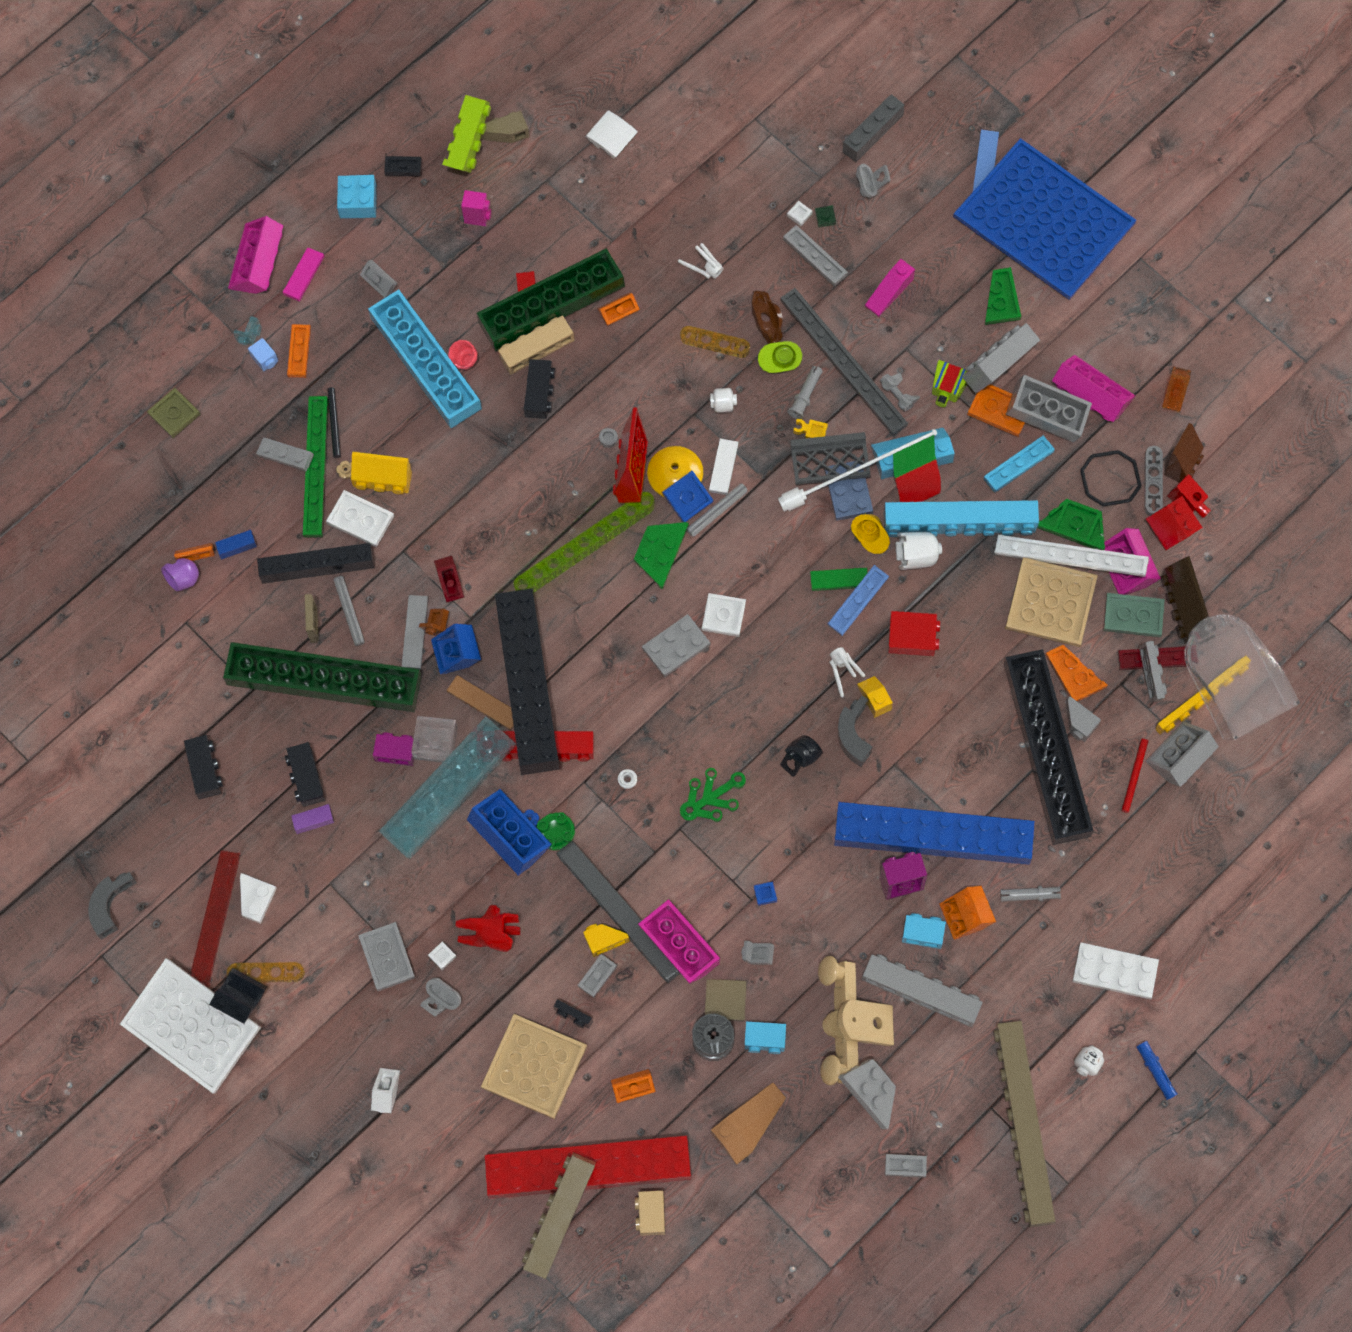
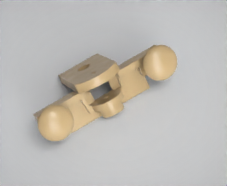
M827 956L819 964L818 977L825 986L835 982V1011L830 1012L824 1018L823 1030L827 1035L835 1038L836 1056L830 1055L823 1060L820 1074L823 1082L831 1086L837 1081L843 1084L838 1078L839 1075L851 1071V1068L858 1066V1042L892 1046L894 1045L893 1006L856 1000L855 963L846 961L837 963L833 956ZM874 1019L877 1022V1028H875L873 1025Z

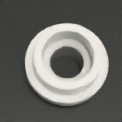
M623 770L618 775V783L621 787L630 789L636 785L637 775L632 770ZM630 777L631 781L625 782L624 779Z

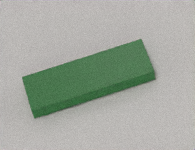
M867 568L810 571L811 590L854 589L868 573Z

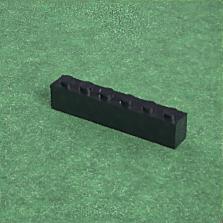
M370 543L257 558L258 573L262 584L375 568L373 550Z

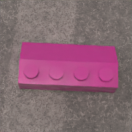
M267 216L245 223L228 286L229 289L254 294L267 290L270 283L269 278L274 268V259L278 253V244L282 238V224Z
M1076 355L1064 361L1052 379V382L1059 389L1066 390L1076 397L1091 402L1090 410L1097 411L1107 421L1114 422L1136 396Z
M669 899L638 923L640 928L689 984L703 978L719 965L720 957Z

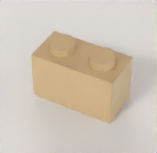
M663 1191L639 1192V1197H635V1210H639L640 1217L636 1218V1230H640L641 1236L665 1235Z

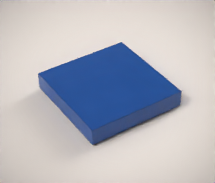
M693 470L661 492L682 522H686L714 501Z

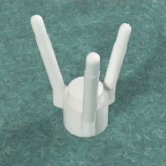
M703 243L700 244L702 249L699 246H695V248L708 261L704 266L706 271L680 259L678 260V263L704 275L708 279L711 276L714 279L717 278L723 271L722 265Z
M841 647L831 652L830 657L832 660L829 663L833 668L840 696L843 698L844 693L837 666L839 668L846 666L853 677H856V674L850 664L862 677H865V674Z

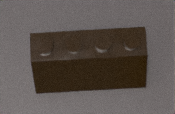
M1190 556L1166 567L1161 575L1162 585L1166 586L1168 592L1166 593L1167 601L1173 608V620L1178 623V636L1180 639H1183L1184 644L1205 640L1212 628Z

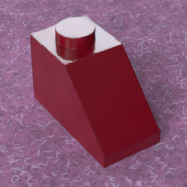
M452 555L434 560L446 603L464 598Z

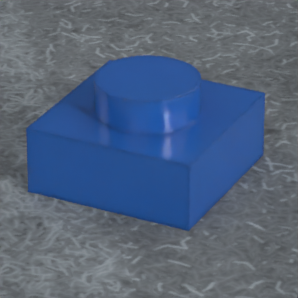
M773 882L754 885L758 906L777 902Z

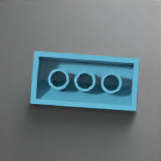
M944 428L935 429L937 431V435H934L937 465L952 463L955 453L950 437ZM932 430L872 444L871 448L874 458L932 432ZM893 454L876 462L881 479L894 477Z

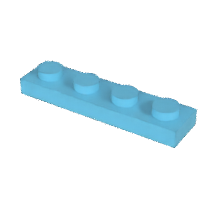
M1043 435L986 474L984 480L996 493L1051 455L1055 448Z

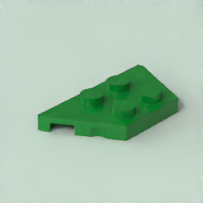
M1065 499L1060 503L1059 507L1050 511L1048 516L1041 521L1039 520L1038 529L1092 549L1105 550L1102 511Z
M687 522L647 526L635 554L634 562L658 584L660 589L664 588L689 527Z

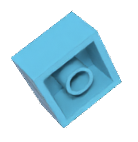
M374 175L338 176L337 209L340 219L376 218L377 185Z

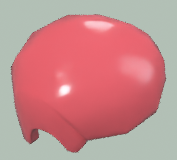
M458 340L449 348L448 357L458 369L467 370L477 361L478 352L467 340Z

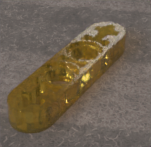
M685 326L680 331V339L686 345L739 358H744L750 353L749 342L742 338L692 326ZM690 332L691 336L686 338V335ZM703 336H709L711 338V342L703 343L701 341V338ZM726 340L729 342V346L722 348L719 346V342ZM732 343H735L734 350H732ZM741 345L745 346L743 351H739Z
M296 962L234 963L227 968V976L232 968H238L240 972H245V968H247V976L253 978L251 976L252 969L260 968L261 975L253 978L258 982H298L305 975L302 965ZM275 967L281 969L280 976L276 978L270 975L271 970ZM284 967H287V971H294V968H297L301 972L297 973V977H294L292 973H286L287 977H285Z

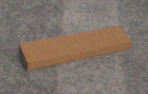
M457 675L448 687L447 693L511 731L514 728L511 707Z

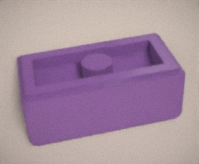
M329 804L291 816L296 834L334 823Z

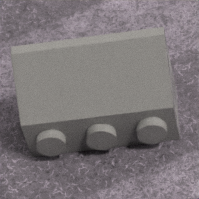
M1183 721L1146 760V763L1167 782L1181 787L1219 746L1208 730Z

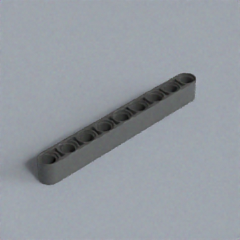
M570 841L556 854L563 864L621 931L628 934L629 940L668 984L680 974L679 971L640 928L638 923L642 920L573 841Z

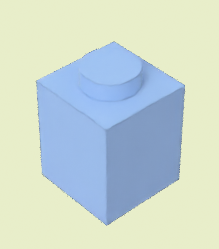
M263 338L248 348L250 356L263 372L273 368L276 362H278L276 353Z

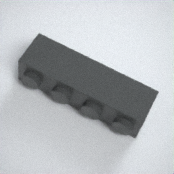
M892 94L888 96L843 141L842 152L856 163L904 115L905 104Z

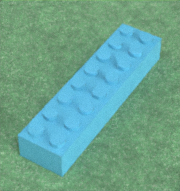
M399 289L368 308L371 320L450 428H453L482 409L480 399Z
M1038 500L885 502L883 512L884 529L889 537H897L898 532L923 531L931 532L935 536L938 534H945V536H956L957 534L974 536L975 533H983L984 536H992L994 533H1002L1005 536L1013 535V533L1031 535L1035 533L1039 524Z

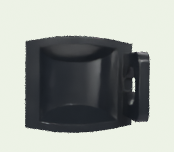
M803 735L788 745L785 749L787 754L780 765L794 777L801 766L804 768L814 763L823 754V751L815 740L807 735ZM793 759L795 761V769L789 768L788 760L791 761Z

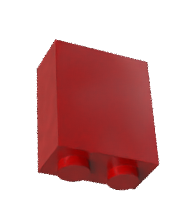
M891 611L888 653L934 656L935 650H939V639H936V632H940V621H937V614Z

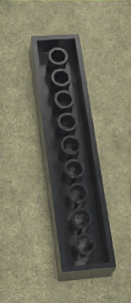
M533 589L495 594L521 775L560 770Z
M1044 650L1008 656L1005 658L1004 668L1052 844L1057 845L1089 838L1094 830Z

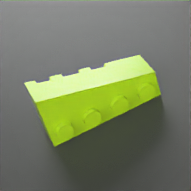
M465 95L458 119L461 121L454 128L453 136L455 139L449 143L447 149L449 157L444 159L442 165L466 172L474 170L477 161L475 159L476 152H479L481 148L480 137L486 129L485 119L491 111L490 102Z

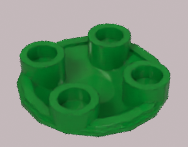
M562 812L548 814L537 823V829L552 844L549 850H561L574 839V824Z

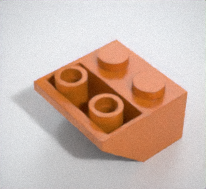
M982 886L967 887L939 903L954 940L981 931L996 922Z

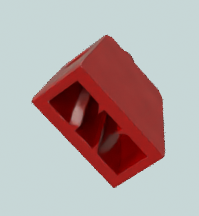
M1189 474L1167 495L1172 501L1183 496L1192 512L1196 511L1202 518L1211 511L1203 503L1208 498V495Z

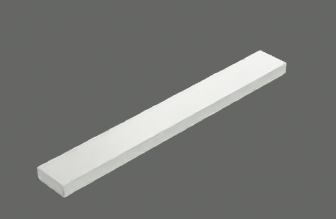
M998 535L994 552L995 555L1022 559L1025 557L1042 562L1142 577L1146 576L1149 557L1004 535Z

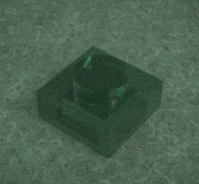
M833 205L815 208L818 228L836 225Z

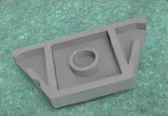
M868 1059L862 1062L860 1066L851 1068V1071L840 1074L838 1078L881 1129H888L896 1086L874 1059Z

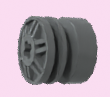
M707 1014L695 1023L692 1030L693 1047L702 1059L720 1061L731 1053L734 1046V1029L726 1017L719 1014ZM712 1032H716L715 1039L710 1037Z

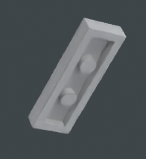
M264 437L256 453L259 457L303 471H307L314 456L310 451Z

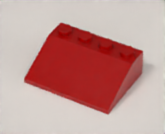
M637 407L632 409L622 431V439H619L620 454H617L618 469H615L616 484H613V495L617 497L619 503L641 502L648 440Z

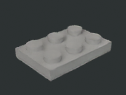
M687 614L644 644L642 649L665 678L708 648L711 643Z
M1149 641L1139 646L1150 703H1155L1165 698L1167 690L1165 683H1162L1161 680L1163 675L1162 666L1157 661L1159 656L1158 647L1154 645V641Z
M396 922L358 935L377 991L415 978Z

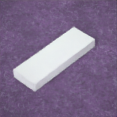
M720 439L709 492L723 495L728 494L738 449L737 441Z

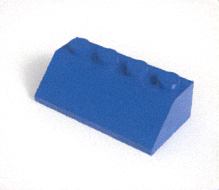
M501 789L474 806L467 818V821L517 875L530 868L552 845Z

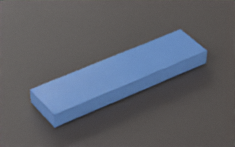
M981 130L973 191L994 169L999 132Z
M874 565L827 625L843 636L889 576Z

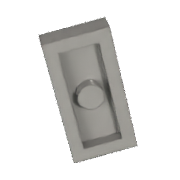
M373 260L367 261L360 274L384 298L392 293L397 284Z
M601 954L580 981L578 987L594 998L615 971L617 965Z
M886 1154L885 1176L926 1178L927 1156Z

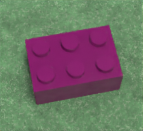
M915 852L905 854L903 858L896 859V857H892L882 863L879 879L886 900L924 890L927 872L921 853L915 854Z

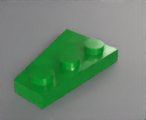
M1011 267L993 270L985 325L1021 320L1022 316Z

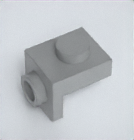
M744 941V947L741 951L742 959L751 965H772L774 945L771 943Z

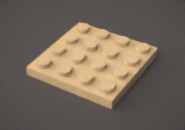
M1023 557L1005 629L1080 647L1098 575Z
M514 1014L481 1088L555 1120L587 1045Z

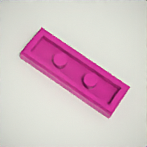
M307 247L283 290V295L300 302L324 259L323 253Z

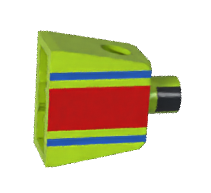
M938 360L932 394L938 396L935 402L936 405L946 407L948 400L952 402L958 401L968 385L962 377L967 372L966 369Z

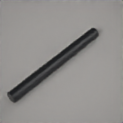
M330 387L327 391L333 457L340 458L335 388Z

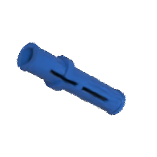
M1148 1041L1138 1045L1136 1048L1145 1062V1067H1148L1166 1100L1178 1095L1163 1070L1159 1057L1154 1054Z

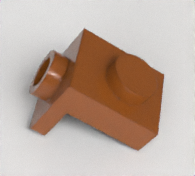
M430 609L428 622L420 623L419 628L425 630V633L429 635L443 632L446 628L449 611L446 609Z

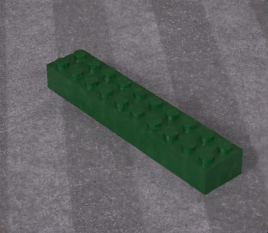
M231 642L223 679L228 686L415 713L422 676L420 670L415 668Z

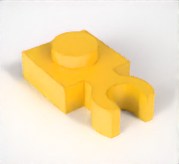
M796 419V424L802 426V428H794L793 433L796 435L804 433L806 434L805 438L824 437L828 424L811 419L809 424H806L802 419Z

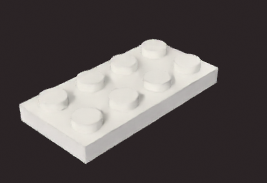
M1080 942L1072 982L1151 999L1159 960Z

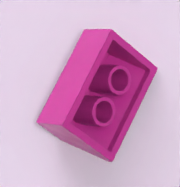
M1125 528L1104 542L1106 551L1149 557L1145 577L1109 572L1118 594H1131L1145 589L1161 579L1139 529Z

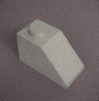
M1069 697L1066 703L1069 731L1072 732L1071 735L1075 739L1086 742L1099 726L1101 719L1072 697Z

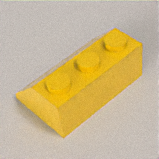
M352 452L351 481L353 487L360 490H365L366 488L374 489L377 492L392 491L395 494L409 493L412 471L408 458Z

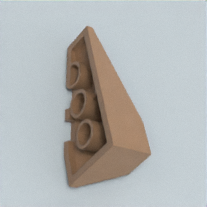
M774 1083L759 1092L711 1129L712 1136L736 1165L754 1151L759 1140L786 1099Z

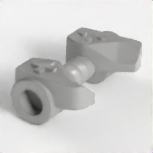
M900 373L893 376L885 374L880 379L882 387L894 394L899 400V407L904 412L910 410L919 400L920 396L902 394L897 388L903 380Z

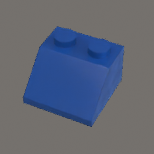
M453 624L431 639L440 674L469 668L481 660L472 625Z

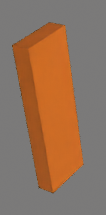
M292 324L287 369L288 377L306 378L311 333L310 325Z

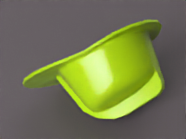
M791 341L767 344L758 354L760 367L769 373L793 370L802 361L800 347Z

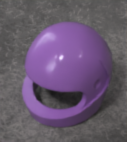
M186 558L177 559L176 563H167L161 568L165 580L176 591L194 586L199 576L196 564Z

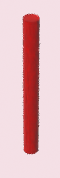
M1142 738L1140 741L1121 810L1125 813H1129L1149 742L1147 739Z

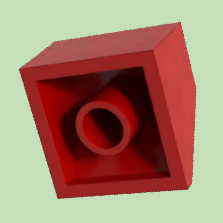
M1183 496L1173 500L1145 519L1165 551L1203 528Z

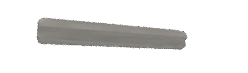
M741 483L692 523L687 528L688 533L692 537L697 535L746 494V486Z
M343 576L335 577L334 583L355 646L362 645L365 641Z

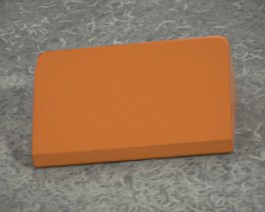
M632 293L623 295L597 308L607 326L640 310Z
M212 543L178 550L174 554L176 560L186 558L191 561L215 555Z
M649 1069L611 1080L617 1103L656 1092Z

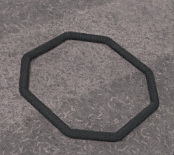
M1119 450L1090 455L1080 470L1086 496L1101 506L1129 503L1142 486L1136 461ZM1119 454L1133 463L1138 486L1129 499L1104 503L1089 494L1084 470L1095 457Z

